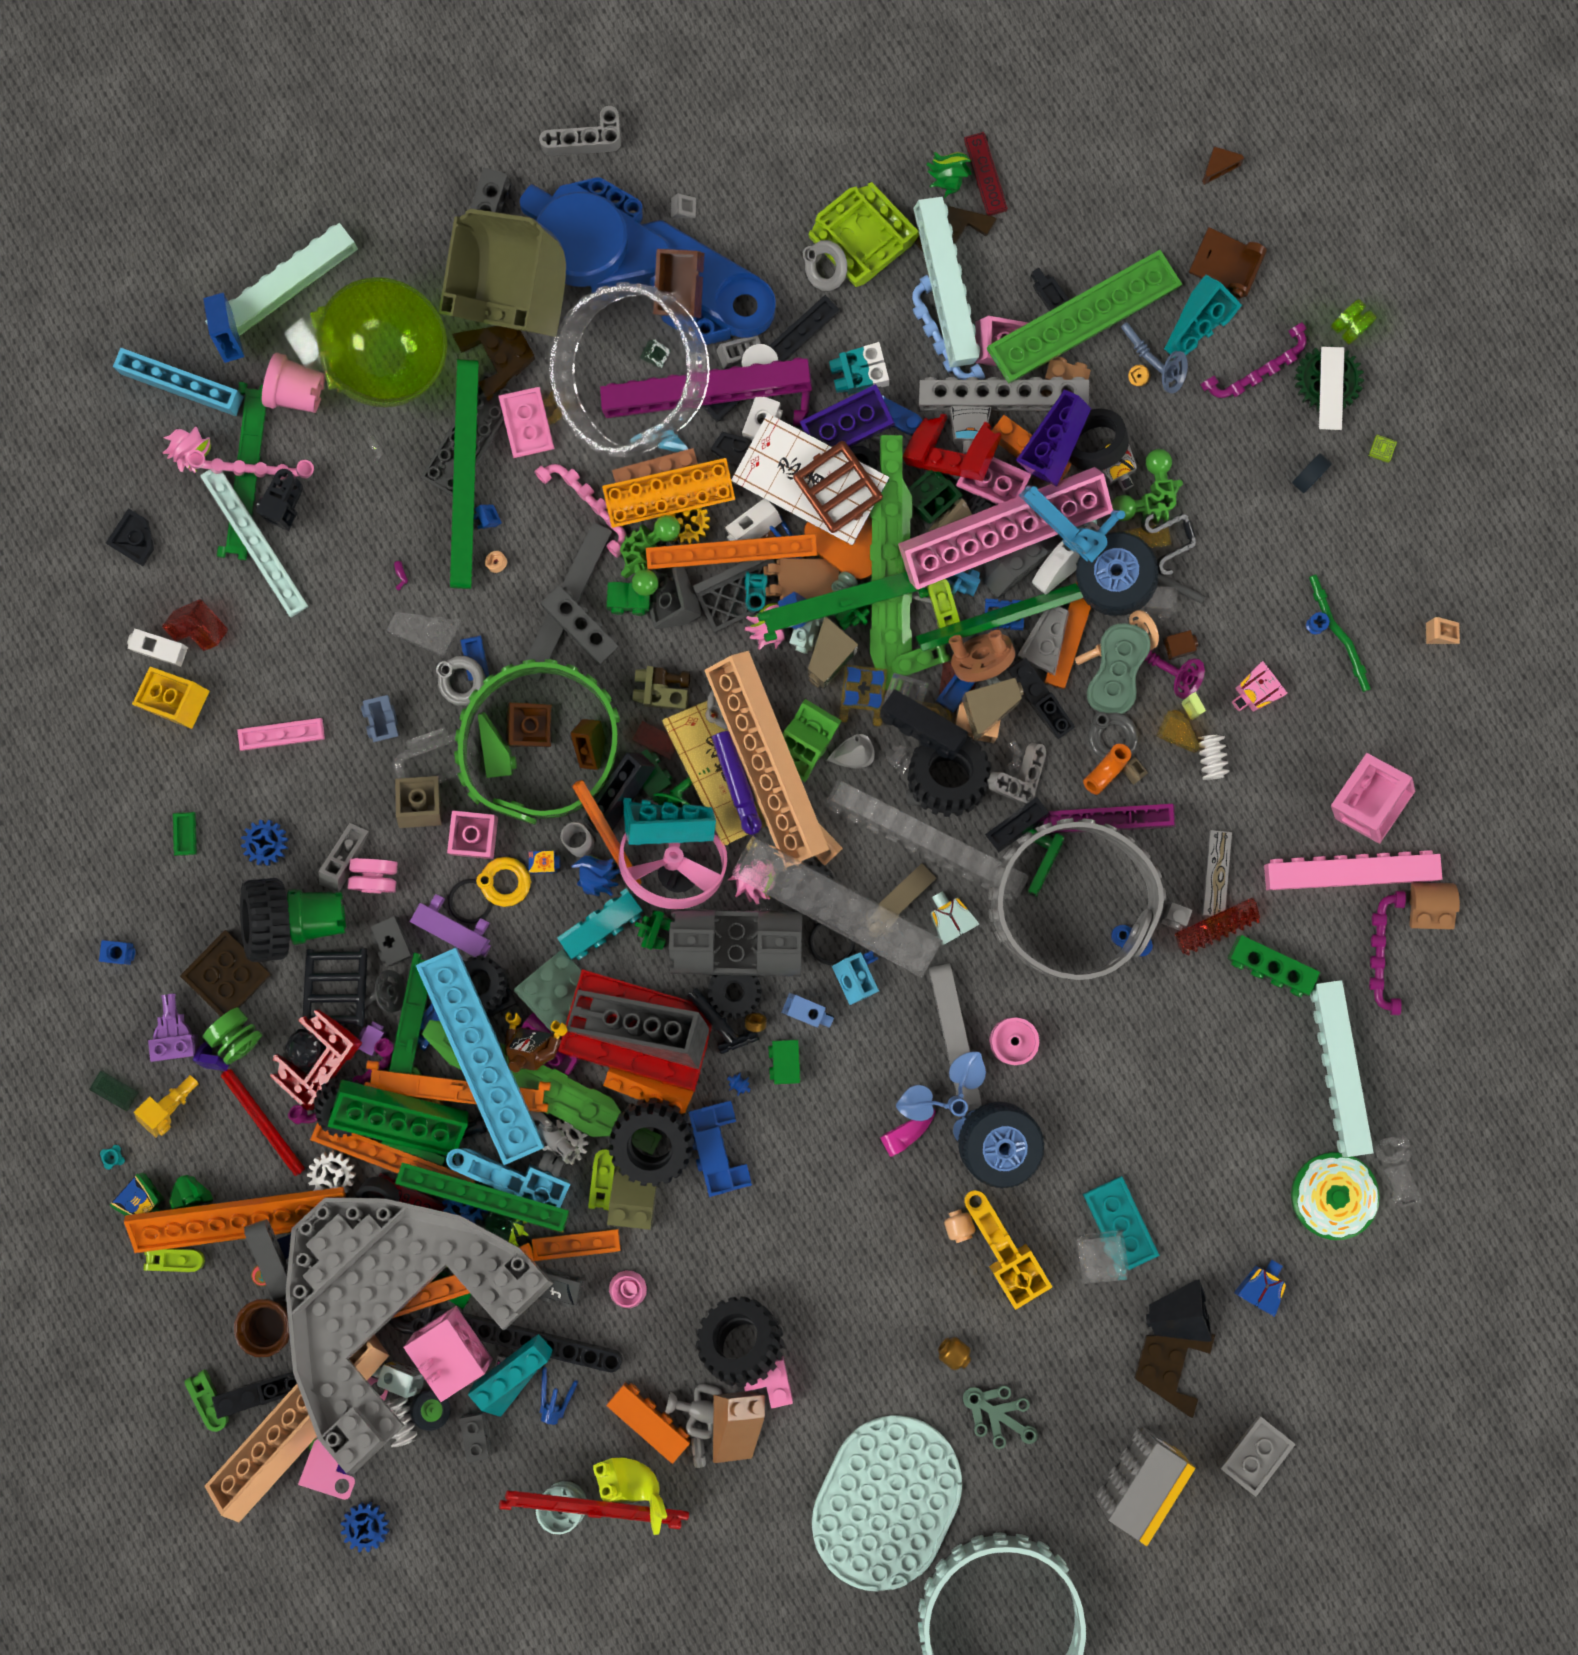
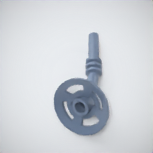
M1129 323L1123 324L1121 328L1134 344V349H1137L1136 352L1140 353L1139 356L1145 358L1162 374L1164 390L1168 393H1176L1182 387L1187 375L1188 362L1186 355L1182 351H1174L1167 358L1164 365L1150 352V348H1147L1148 345L1144 344V340L1141 341ZM1175 380V384L1169 387V382Z

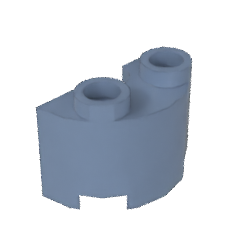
M385 695L363 701L364 705L361 706L364 718L368 717L370 723L369 726H366L368 737L372 738L373 742L397 737L399 735L396 727L398 722L394 706L390 704V697Z

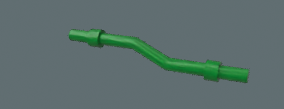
M1317 574L1310 576L1309 580L1314 590L1315 602L1319 603L1322 613L1328 616L1330 621L1328 627L1345 645L1353 665L1354 677L1358 678L1363 692L1371 690L1365 675L1367 671L1360 662L1353 641L1334 621L1326 600L1328 596L1325 589H1322Z

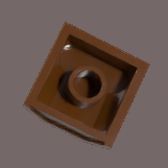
M509 703L506 717L507 745L513 747H551L550 722L552 705Z

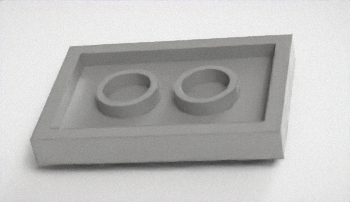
M1258 1415L1219 1468L1256 1497L1296 1444Z

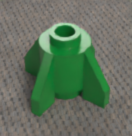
M183 1175L173 1185L169 1202L172 1209L198 1206L201 1202H212L213 1197L211 1192L200 1184L194 1176Z

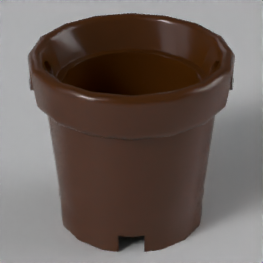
M257 1299L246 1304L238 1312L234 1322V1336L238 1346L245 1353L254 1357H270L279 1353L288 1343L290 1334L286 1302Z

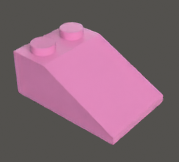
M987 316L976 321L975 340L976 344L980 346V356L975 363L997 366L987 350L988 345L1028 324V322Z

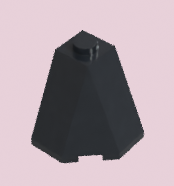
M1200 1279L1194 1280L1149 1304V1314H1146V1321L1148 1327H1152L1155 1336L1205 1342L1212 1341L1211 1322L1207 1313L1205 1292Z

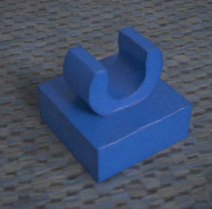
M480 505L475 508L477 513L474 514V519H480L481 524L477 526L478 529L497 527L502 523L494 505Z

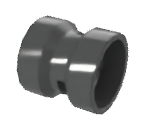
M547 1149L538 1169L543 1172H551L552 1176L559 1178L566 1163L562 1160V1156L558 1157L554 1155V1152Z

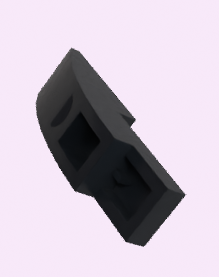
M1026 657L1007 669L1012 678H1016L1017 683H1021L1024 692L1023 696L1057 739H1060L1075 728L1053 693L1049 692Z
M293 1371L253 1382L211 1397L217 1419L284 1398L297 1384Z

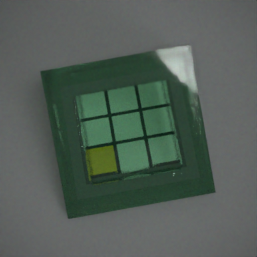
M655 339L649 340L640 359L662 369L671 350Z

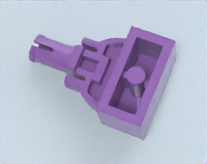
M176 994L161 995L164 1014L162 1017H157L158 1026L154 1031L153 1040H148L150 1062L194 1057L199 1048L198 1034H192L190 1027L185 1023L184 1014L178 1015Z

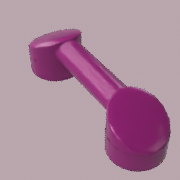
M810 391L802 392L801 410H794L793 427L802 426L800 421L808 416Z

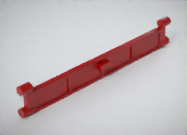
M511 1490L506 1491V1500H500L499 1509L511 1510L512 1506L584 1514L592 1518L610 1517L651 1522L650 1507ZM665 1509L667 1518L662 1519L661 1523L668 1524V1527L671 1529H680L681 1520H688L689 1511Z

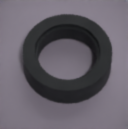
M1108 409L1090 410L1079 438L1088 430L1097 427L1109 428L1116 435L1113 442L1107 448L1093 453L1079 450L1076 447V442L1069 461L1075 467L1085 471L1093 467L1098 470H1104L1122 459L1129 446V436L1125 423L1119 414Z

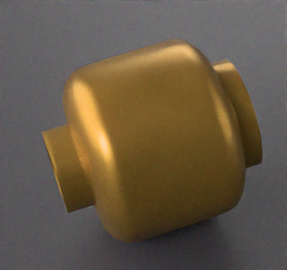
M957 1337L946 1338L938 1348L940 1361L952 1370H958L961 1367L964 1369L971 1361V1357H969L970 1347Z

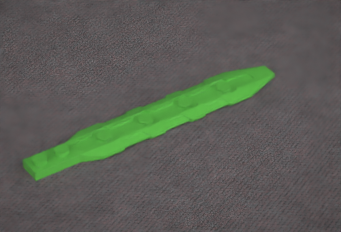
M902 435L880 436V473L888 476L889 479L881 492L883 499L876 503L870 512V518H872V544L870 545L872 581L906 572L898 544L910 539L912 495L902 478ZM912 593L872 604L870 656L875 670L883 671L884 673L882 690H899L904 677L893 672L892 661L898 655L912 651V630L910 629Z
M429 1020L422 1035L450 1065L462 1070L441 1022ZM499 1043L509 1064L508 1056L505 1054V1045ZM544 1065L534 1071L524 1068L517 1073L512 1071L518 1087L539 1089L540 1081L551 1082L550 1091H544L543 1103L548 1104V1112L544 1113H550L573 1125V1128L591 1137L610 1136L614 1123L621 1113L611 1097L595 1089H589L569 1079L568 1075L556 1069L552 1070ZM644 1127L636 1130L632 1134L631 1139L635 1148L652 1156L662 1135Z

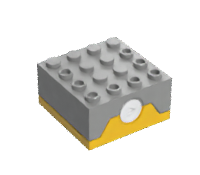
M1143 1426L1141 1430L1137 1429L1131 1439L1133 1443L1129 1449L1125 1448L1120 1456V1464L1118 1467L1114 1466L1108 1475L1110 1480L1106 1486L1102 1485L1096 1494L1098 1498L1096 1501L1108 1521L1148 1546L1196 1468L1179 1449Z

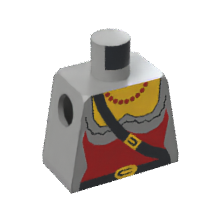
M1107 445V446H1105V447H1103V448H1101V449H1099V450H1097V451H1095V452L1101 451V450L1107 448L1109 445ZM1130 445L1120 461L1107 469L1100 470L1104 473L1108 486L1118 481L1122 491H1126L1134 486L1129 475L1133 474L1137 469Z

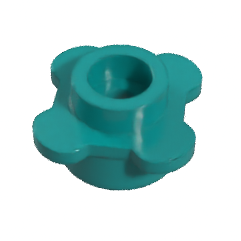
M113 1145L111 1149L101 1150L100 1156L105 1169L110 1170L115 1165L124 1164L125 1158L121 1155V1147L119 1145Z

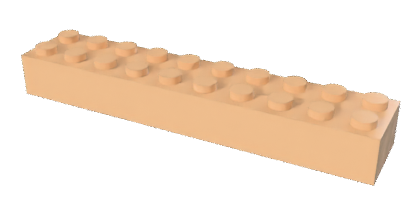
M749 651L731 655L705 669L704 671L784 868L828 851L829 847Z
M374 1335L349 1360L362 1376L368 1380L389 1357V1354ZM298 1384L292 1388L205 1485L221 1516L240 1522L317 1437Z

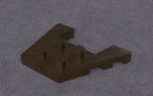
M947 206L948 223L951 224L953 230V244H956L967 226L987 236L997 220L992 216ZM919 235L914 243L923 252Z
M494 326L452 334L461 353L481 344L497 374L478 382L487 401L491 400L494 397L493 394L499 389L502 390L514 375L520 374L535 360V356L521 330Z
M1211 1333L1212 1341L1210 1342L1146 1335L1134 1378L1187 1416L1193 1418L1198 1398L1176 1392L1188 1348L1210 1354L1215 1334Z

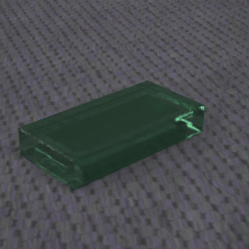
M104 1071L98 1073L89 1089L125 1111L129 1110L139 1093Z

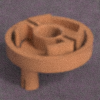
M993 630L988 634L979 635L963 643L960 635H954L948 641L954 652L951 665L955 675L960 680L966 682H979L998 676L1011 665L1015 658V649L1010 638L1002 634L1000 630Z

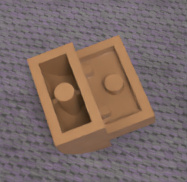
M1411 882L1409 926L1420 929H1454L1456 912H1459L1460 907L1457 886L1454 883Z

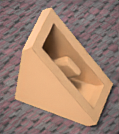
M1440 617L1431 619L1426 623V644H1460L1459 623Z

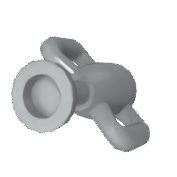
M699 1384L695 1388L692 1404L677 1400V1396L670 1392L665 1414L672 1413L675 1409L689 1412L691 1416L686 1425L687 1433L697 1438H711L713 1435L714 1400H701L700 1393L718 1395L722 1394L721 1389L708 1384ZM698 1420L707 1423L708 1430L695 1428L693 1425Z

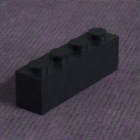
M896 689L893 690L881 707L880 718L884 723L897 727L906 736L914 737L921 745L931 747L943 758L948 757L953 760L966 742L968 731Z
M627 752L595 800L612 831L624 815V798H631L632 802L656 767L642 753ZM586 813L583 820L595 833H598L589 815Z

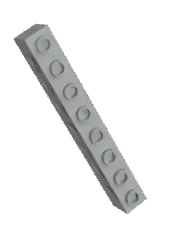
M928 377L925 380H920L919 407L922 411H950L951 406L991 407V411H1050L1064 389L1071 390L1074 394L1079 395L1089 406V380H1085L1083 377H1074L1072 380H1064L1062 377H1053L1051 380L1032 377L1030 380H1021L1019 378L1008 384L1006 380H1000L998 377H990L988 380H979L976 377H969L967 380H958L955 377L937 380V378ZM939 390L947 392L943 397H938L935 394ZM959 390L968 392L964 397L956 395ZM980 390L989 392L985 397H980L977 394ZM1001 390L1010 392L1006 397H1001L998 394ZM1022 390H1029L1031 392L1027 397H1023L1019 393ZM1043 390H1050L1052 394L1044 397L1041 395V392Z

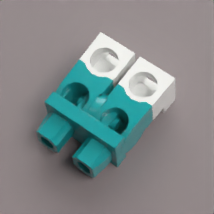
M879 342L850 350L846 353H839V358L829 361L831 374L843 372L844 378L834 380L836 393L848 391L850 395L855 392H861L875 384L878 387L889 386V377Z

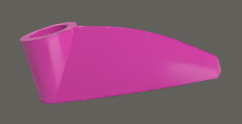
M935 1110L932 1117L927 1120L915 1121L911 1119L880 1136L890 1157L904 1151L925 1132L936 1114Z

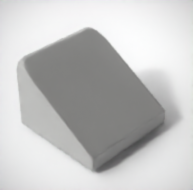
M679 193L671 198V218H696V198Z

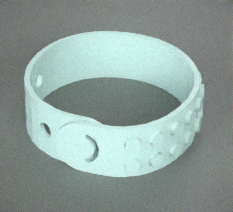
M999 1532L993 1533V1536L988 1537L980 1535L972 1538L971 1542L965 1545H957L952 1549V1554L938 1562L933 1577H929L925 1583L924 1589L926 1592L924 1599L920 1598L918 1612H920L919 1618H922V1622H918L920 1642H925V1644L921 1645L922 1654L934 1655L929 1635L931 1613L939 1592L949 1578L959 1568L978 1557L992 1553L1012 1552L1038 1558L1055 1569L1065 1580L1072 1595L1075 1612L1072 1642L1066 1655H1083L1086 1641L1084 1612L1079 1595L1068 1574L1069 1568L1066 1566V1562L1060 1555L1054 1556L1049 1551L1050 1547L1043 1542H1033L1029 1540L1028 1536L1022 1534L1006 1536V1533Z

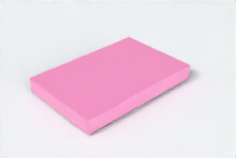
M540 387L498 396L513 458L554 449Z

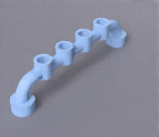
M928 275L920 278V284L915 287L912 294V300L915 308L912 310L918 320L922 318L926 325L923 326V330L927 337L933 336L936 341L933 347L938 356L940 354L944 355L946 361L943 362V365L947 372L953 371L954 375L960 380H967L969 377H976L979 380L985 379V375L978 363L970 367V373H964L960 366L950 368L943 337L920 298L923 291L927 294L932 291Z

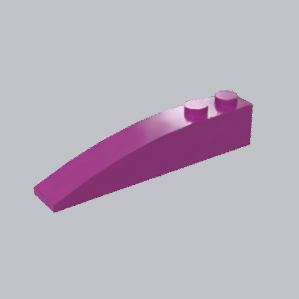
M1174 804L1048 811L1050 816L1044 819V824L1051 822L1053 826L1057 825V821L1073 818L1074 822L1082 819L1095 820V824H1109L1117 828L1116 831L1176 827ZM1059 830V831H1053V832H1050V833H1069V832H1087V831H1080V830Z

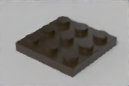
M224 930L180 977L221 1017L236 1007L240 1008L272 974L260 962L248 960L244 952V946L228 930Z

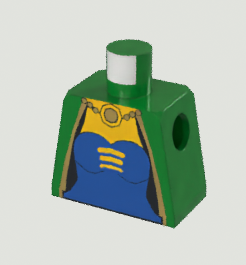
M143 1172L137 1174L109 1206L126 1216L161 1211L158 1207L165 1199Z

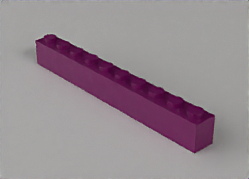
M794 358L792 361L785 362L778 360L770 364L755 363L748 367L734 366L726 370L712 369L704 373L691 372L688 375H670L667 378L660 379L652 377L645 381L631 380L623 384L609 383L606 386L600 387L601 407L606 418L812 391L808 358Z

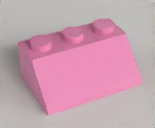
M993 457L983 481L960 477L956 486L999 505L1019 497L1018 495L1025 490L1031 474Z

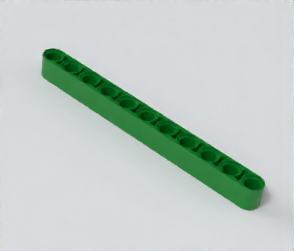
M457 359L450 588L471 589L479 360Z

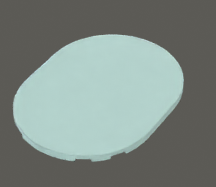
M889 1415L864 1423L845 1439L820 1488L812 1514L813 1538L818 1553L829 1570L839 1579L851 1586L867 1591L894 1590L907 1585V1583L922 1575L930 1566L955 1516L962 1492V1476L959 1462L946 1438L924 1421L909 1416Z

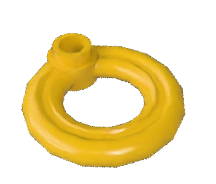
M501 857L489 862L482 873L477 876L476 882L488 901L497 906L508 907L524 900L530 890L531 878L526 866L519 860L511 857ZM500 870H511L518 877V886L510 894H501L493 886V878ZM483 877H487L489 879V882L487 884L481 883V879Z

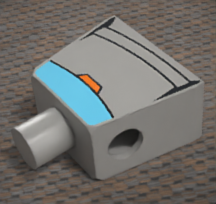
M951 406L950 421L954 444H963V454L967 453L983 423L989 422L991 407Z

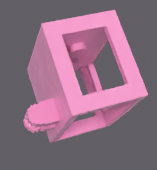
M1366 753L1331 804L1335 819L1380 844L1415 793L1413 778Z
M457 1306L413 1333L403 1347L440 1402L484 1375L493 1360Z

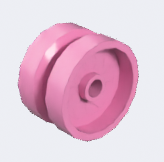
M350 859L349 870L353 873H360L362 876L348 878V889L376 894L396 892V881L391 878H383V875L396 874L398 862L378 859Z
M1017 1017L1007 1018L997 1023L992 1029L989 1038L990 1049L994 1056L1001 1062L1010 1065H1021L1030 1061L1037 1053L1040 1043L1035 1027L1027 1020ZM1013 1037H1017L1018 1045L1011 1044Z

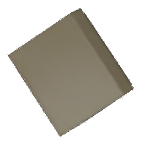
M1135 757L1122 769L1133 785L1148 774Z

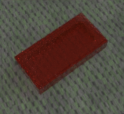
M644 721L641 722L632 739L668 759H671L676 750L669 734Z

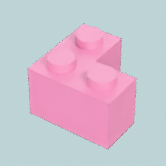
M783 1356L781 1360H776L775 1364L777 1367L775 1370L772 1371L770 1369L767 1372L768 1377L762 1380L759 1378L757 1379L758 1383L752 1386L747 1382L744 1387L745 1392L767 1387L771 1409L793 1404Z

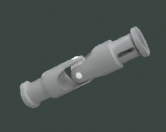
M529 1111L541 1139L554 1152H558L566 1164L573 1162L578 1157L580 1150L568 1141V1137L543 1112Z

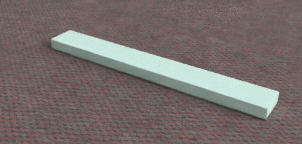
M210 469L201 474L200 477L290 618L308 608L309 606L223 471L220 474H215Z

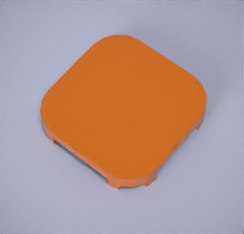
M870 514L853 545L807 521L804 527V535L816 534L817 554L840 572L850 573L856 580H863L872 575V561L870 560L872 518H870Z

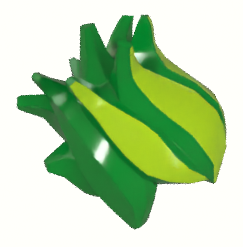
M934 152L935 156L932 160L934 164L927 163V166L930 168L927 172L936 179L929 187L945 189L944 198L949 194L958 192L962 184V178L972 174L966 162L970 163L971 160L964 153L955 152L940 156L937 152Z

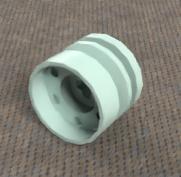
M569 1481L555 1483L543 1493L545 1495L587 1499L580 1486ZM536 1509L539 1524L544 1530L552 1534L561 1535L570 1532L585 1516L584 1514Z

